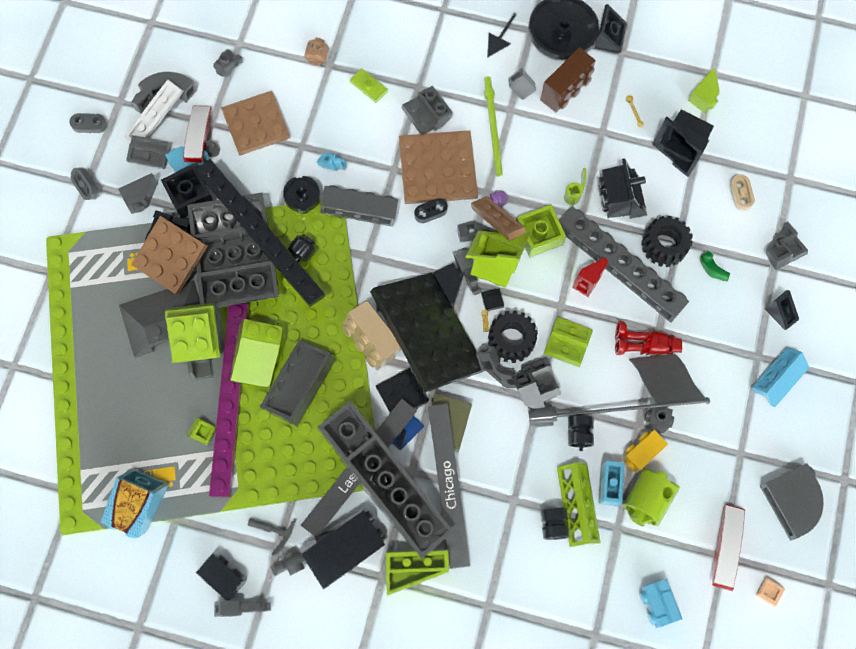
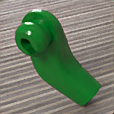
M704 252L700 257V262L706 273L711 278L727 282L730 273L715 263L711 252Z

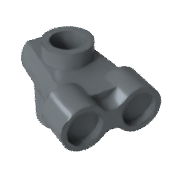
M226 49L221 53L219 59L214 62L213 67L216 69V74L225 77L230 74V68L240 65L243 59L240 55H234L231 50Z
M292 551L283 556L284 561L270 566L274 576L286 570L291 576L305 569L302 563L305 560L301 553L296 554L295 551Z

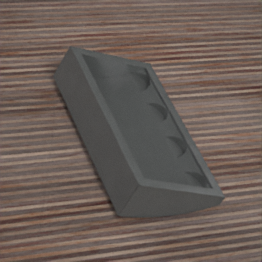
M299 340L260 407L297 427L336 359L331 353Z

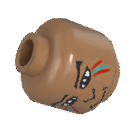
M316 37L314 40H309L304 57L309 64L320 66L327 60L329 46L321 38Z

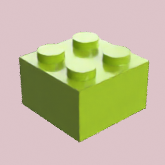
M552 205L517 216L516 220L524 226L525 233L529 234L525 246L529 258L564 245L566 235Z

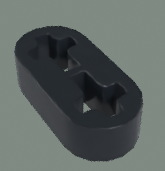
M441 198L421 204L415 208L414 218L418 223L423 224L443 217L447 213L448 204ZM436 205L443 206L442 211L436 209ZM422 211L423 213H426L425 217L419 215V212Z

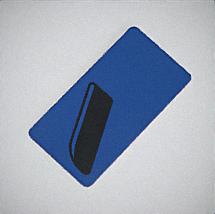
M413 416L392 444L398 450H402L424 428V425Z

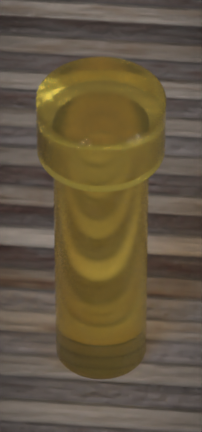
M483 310L481 311L483 332H489V311Z

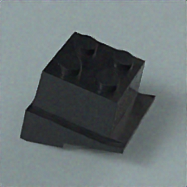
M681 109L674 121L666 116L652 144L673 162V166L689 177L710 141L708 138L714 125Z
M625 158L622 159V165L603 169L602 175L599 177L598 192L599 196H602V211L606 212L607 218L629 216L632 219L647 216L641 184L646 183L645 176L639 177L635 168L631 169Z

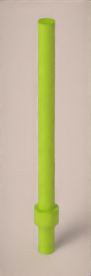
M487 76L484 78V98L487 99L495 173L497 177L503 175L494 106L495 92L492 88L491 77Z

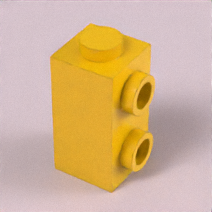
M655 430L650 434L646 431L638 439L640 443L636 447L632 444L625 451L626 456L623 460L629 471H634L637 474L668 445Z

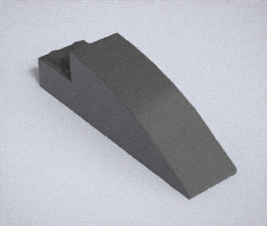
M351 401L347 402L316 427L340 457L339 460L421 559L454 532Z

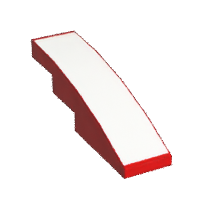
M193 105L185 139L184 162L203 163L206 142L209 139L211 106Z
M725 504L723 507L722 525L719 528L718 546L715 549L712 586L733 591L741 552L745 509Z

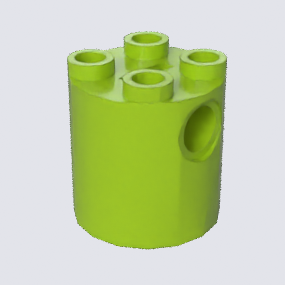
M645 467L626 498L623 507L627 510L630 520L635 524L644 527L647 523L658 527L680 490V486L669 481L668 475L658 470L655 473Z

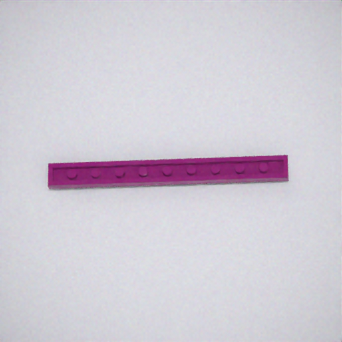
M236 304L228 307L209 490L210 497L231 498L242 383L230 381L239 325L244 319L248 320L250 306L248 304Z

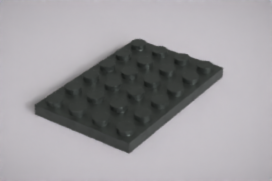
M432 273L372 288L370 293L424 392L484 372L480 368L476 349L455 312L450 308L447 298L441 292L440 286Z

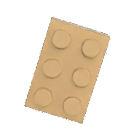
M367 300L347 314L342 324L343 331L348 337L352 338L356 349L366 356V361L372 368L374 367L377 371L397 356L401 350L398 342Z

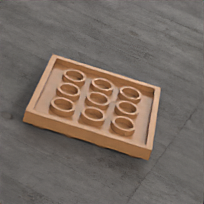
M470 130L426 133L423 135H399L405 204L426 203L438 198L445 201L478 199Z

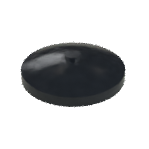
M543 0L536 5L530 15L528 32L532 43L540 52L551 58L567 60L579 47L586 53L593 47L599 32V22L594 10L582 0Z

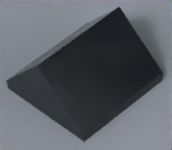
M606 4L604 7L594 48L621 53L628 23L609 4Z

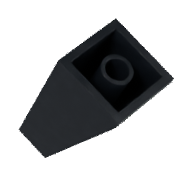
M362 508L299 548L301 555L323 590L385 546L383 542L385 536L380 528L375 529L372 522L375 520L369 510L365 512Z

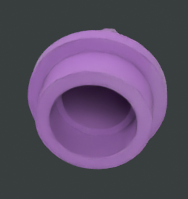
M495 190L494 193L490 194V199L502 208L507 204L508 195L502 190Z

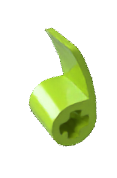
M583 168L581 173V185L570 183L566 188L564 201L568 205H576L580 201L586 183V168Z

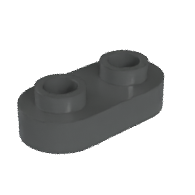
M76 113L69 120L72 129L78 133H102L108 125L105 117L101 114Z
M83 167L73 168L71 171V181L82 198L85 200L95 199L99 190L87 170Z

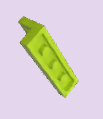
M575 462L557 467L563 508L567 509L568 520L566 525L569 526V546L576 547L601 543L587 463ZM571 469L572 477L568 482L565 479L564 470ZM570 489L575 492L573 501L568 499ZM573 509L578 511L579 517L576 522L571 517ZM579 529L582 534V541L575 542L574 533Z

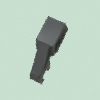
M475 221L457 225L460 242L473 241L478 231L499 233L497 230ZM474 229L475 232L469 234L468 230Z
M462 248L454 251L453 256L457 267L461 269L471 293L475 296L480 294L481 290L477 285L478 280L475 276L471 275L473 263L471 258H466L468 249Z
M481 347L476 354L481 370L487 371L501 386L516 388L514 381L511 380L515 376V372L499 366L500 358L495 347Z
M240 600L214 602V617L242 616V613L271 611V602L242 604Z

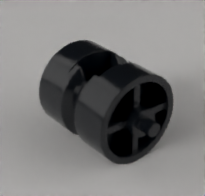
M588 415L568 417V429L571 431L568 434V446L577 447L579 451H583V448L594 446V434L591 432L594 429V417Z

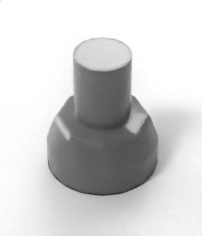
M208 140L206 142V152L210 157L218 156L220 153L219 145L213 140Z

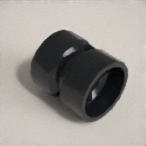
M549 508L540 511L541 522L545 524L542 528L543 540H559L570 537L569 526L565 524L568 520L566 508Z

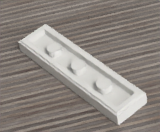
M167 80L124 138L130 142L131 135L149 138L184 91Z

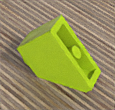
M712 69L700 82L688 102L704 113L709 108L713 109L719 101L717 97L720 89L715 69Z

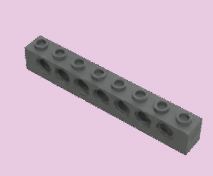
M572 206L559 220L566 237L595 261L607 258L608 264L605 269L670 323L689 303V300L682 292L675 290L669 281L663 280L654 269L648 268L643 264L638 256H633L623 244L617 243L611 234L601 230L595 221H590L585 217V214L580 209ZM575 226H582L583 230H579ZM590 237H595L598 241L594 242ZM604 249H610L612 253H606ZM619 260L626 262L627 265H621ZM633 272L639 273L641 277H636ZM648 284L654 285L656 289L649 288ZM663 296L669 297L670 302L665 301Z

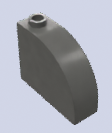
M808 463L760 486L790 541L809 533L819 522L824 507L823 493L816 479V473Z

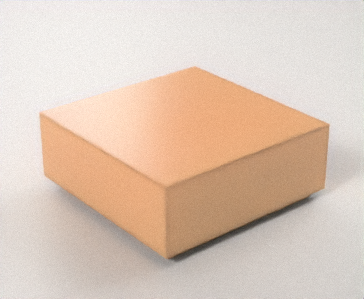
M766 577L756 596L776 607L785 588Z

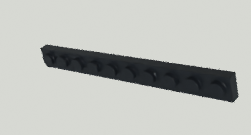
M209 159L195 169L196 173L309 308L325 297V293L214 162Z

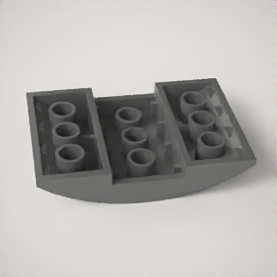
M263 193L242 196L269 227ZM215 200L187 205L191 235L208 245L196 265L200 304L214 302L215 308L279 297L276 267L221 201Z

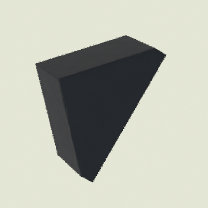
M790 290L783 292L765 309L784 330L789 329L799 320Z

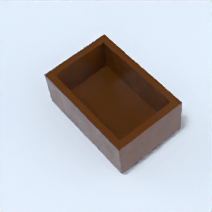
M579 47L544 81L540 101L555 113L560 109L563 110L568 105L569 100L572 97L575 98L583 86L586 87L591 82V75L595 71L594 65L596 60Z

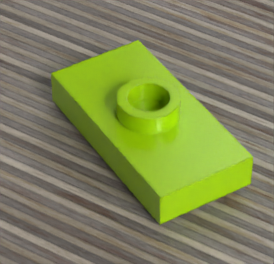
M362 68L350 79V83L374 103H377L388 93V89Z

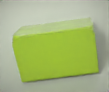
M195 418L186 436L208 445L216 427Z

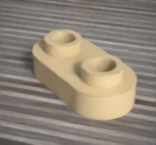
M738 174L730 182L734 203L738 209L748 210L755 202L752 186L747 176Z

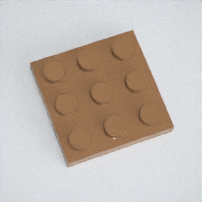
M272 90L221 107L239 156L290 139Z
M160 216L131 265L174 294L179 295L208 245Z

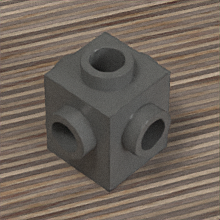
M668 407L647 409L644 416V421H646L645 428L650 431L655 430L659 434L665 433L669 427L672 428L673 409Z

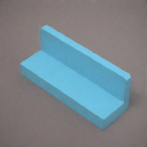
M786 347L752 386L753 391L767 397L770 405L776 407L809 369L803 352Z

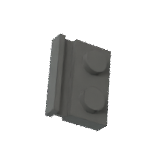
M131 135V143L129 144L126 161L164 169L165 155L167 154L169 143Z

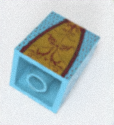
M134 468L116 477L101 523L106 524L109 529L124 532L130 538H139L146 533L168 489L169 483Z

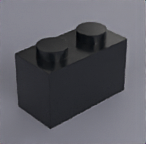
M212 554L196 571V574L226 601L231 600L246 583L242 579L245 575L236 567L232 570L227 565L229 561L223 555L217 556Z

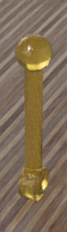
M627 95L626 102L630 104L637 120V126L641 128L644 126V122L640 120L633 104V96Z

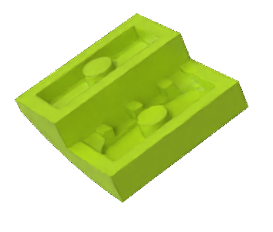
M557 317L544 354L580 368L593 330Z

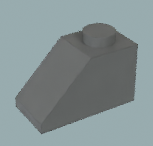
M150 173L118 188L131 214L139 213L149 206L158 183L153 173Z

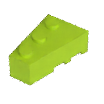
M448 550L430 551L422 559L416 552L386 553L387 596L448 573Z

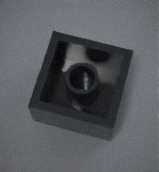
M195 164L161 179L180 218L189 215L187 205L213 201L205 182L196 173L195 169L197 167Z

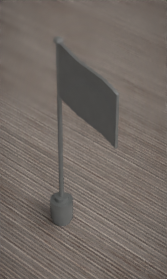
M676 354L631 358L629 361L637 369L646 390L657 404L556 413V410H552V406H546L541 409L528 410L530 426L545 427L554 426L557 417L700 403L708 405L710 404V398H705L694 384L685 364Z

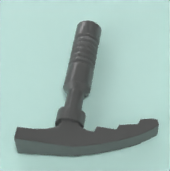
M252 518L249 519L247 525L283 536L280 545L272 552L274 556L288 542L296 522L291 521L286 531L285 528L279 529L272 524L263 523Z

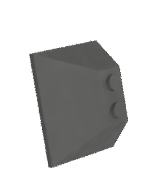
M193 281L185 283L179 295L166 289L119 305L135 358L154 352L152 346L169 341L165 317L166 308L200 304Z

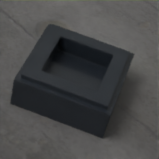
M500 289L481 292L485 312L504 308Z

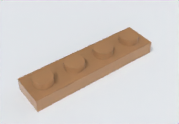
M485 196L471 203L472 210L508 241L525 234L524 226L489 197Z

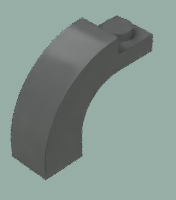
M177 72L155 73L144 78L138 84L140 92L135 94L131 102L135 110L142 114L161 87L169 80L184 91L179 99L187 103L197 92L195 82Z

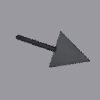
M513 13L499 37L488 32L487 58L511 45V43L503 40L502 37L516 17V13Z

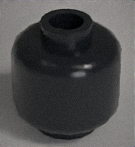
M304 234L302 236L297 235L289 245L288 250L298 263L301 260L308 262L316 251V242Z

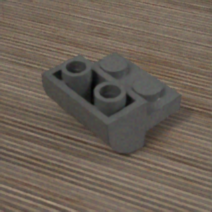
M433 85L418 92L416 98L402 104L401 108L421 135L433 129L434 131L439 130L450 120L453 113Z

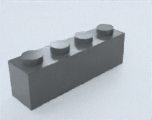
M334 185L324 186L320 213L393 227L398 199L392 196H379L372 192H358L355 189H341Z

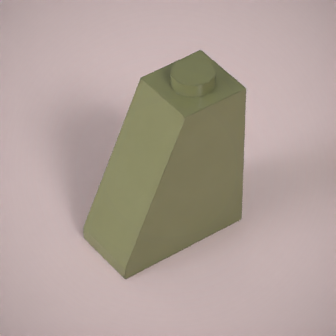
M434 393L433 405L448 404L454 451L459 453L472 404Z

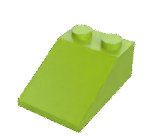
M247 319L240 323L230 381L264 388L270 387L283 327Z

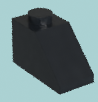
M451 263L433 272V277L438 282L441 292L447 298L450 308L454 309L462 285L463 273L459 267L456 268L454 263Z

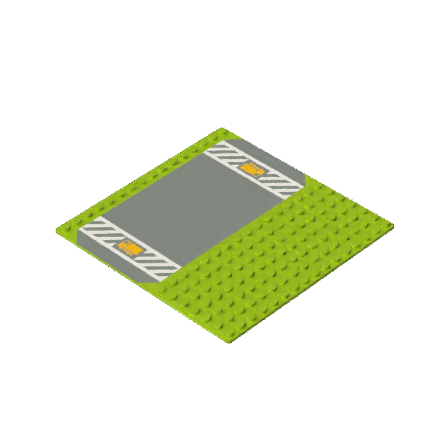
M322 200L319 201L314 209L306 214L295 212L287 205L266 207L269 228L287 250L297 235L302 236L304 234L316 242V251L308 262L301 260L299 264L325 293V297L309 308L276 268L279 297L241 303L250 306L248 320L280 326L283 329L270 387L264 388L242 383L231 498L209 496L216 429L208 445L186 436L195 418L216 427L229 306L215 308L220 357L210 358L213 378L193 381L189 376L187 361L172 363L169 341L152 346L154 352L135 358L119 308L120 304L167 289L131 265L143 246L152 223L63 234L46 238L60 533L67 536L109 529L106 524L101 523V519L116 477L133 468L169 483L168 489L151 523L324 497L346 467L316 427L347 402L351 401L375 431L365 355L356 349L355 342L344 333L342 327L347 314L358 307L345 218L321 214ZM196 266L187 282L193 281L200 301ZM301 340L331 353L336 360L299 425L296 427L265 411L260 405L297 342ZM358 485V487L354 490V492H359V491H364V490H363V488H362L360 485Z

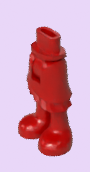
M619 320L617 322L615 340H617L615 343L616 355L620 356L625 352L640 351V355L644 353L645 355L682 353V338H675L674 335L656 330H648V332L632 331L627 329L625 321ZM626 340L644 341V343H633Z

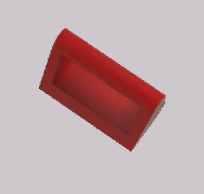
M602 258L582 268L572 288L589 298L608 264V259Z

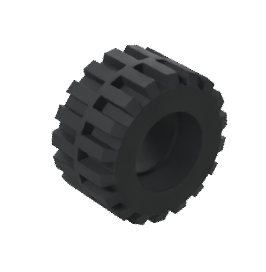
M669 215L667 218L661 216L659 219L653 220L645 231L641 242L643 253H647L645 257L647 259L651 258V263L653 264L655 262L659 263L658 266L660 267L663 264L666 267H670L672 264L675 266L681 262L691 249L690 247L693 243L691 240L693 234L689 233L691 229L689 226H685L686 222H680L678 217L672 219V216ZM658 236H669L674 240L676 247L668 248L663 246L659 242Z
M513 310V313L505 311L504 315L501 313L497 316V319L494 318L492 325H490L488 346L495 347L499 358H504L503 362H508V360H511L512 363H516L517 360L521 362L525 357L530 356L535 347L538 331L535 330L536 324L535 322L531 323V317H524L525 313L523 312L520 315L517 314L516 310ZM507 329H515L522 334L523 342L517 345L508 344L503 340L501 333Z

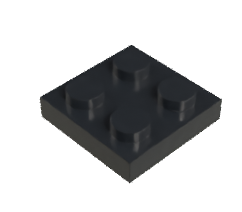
M410 368L375 386L389 413L392 412L401 399L415 410L428 403Z

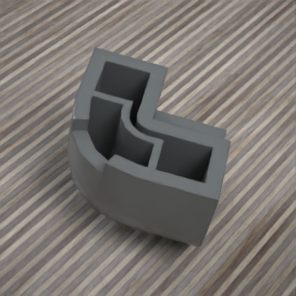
M546 357L522 366V371L513 376V381L521 400L530 408H545L543 401L551 400L561 394Z

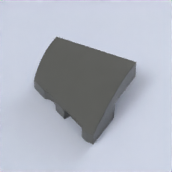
M788 221L785 222L783 229L780 233H777L774 241L766 249L767 257L775 270L808 254V249L797 237L798 232Z

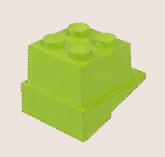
M478 231L466 255V258L474 259L471 275L506 288L512 273H515L529 234L525 233L516 239L508 241L500 233Z
M214 302L166 308L165 317L172 363L220 357Z

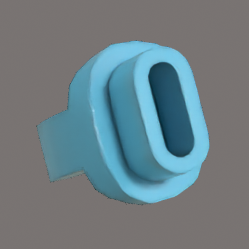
M329 152L323 153L316 161L318 166L332 171L345 170L347 167L343 158H340L338 154Z

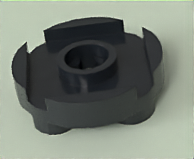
M311 177L291 178L283 188L284 201L295 212L306 214L314 209L320 201L321 193L319 186ZM306 191V196L300 198L298 192Z

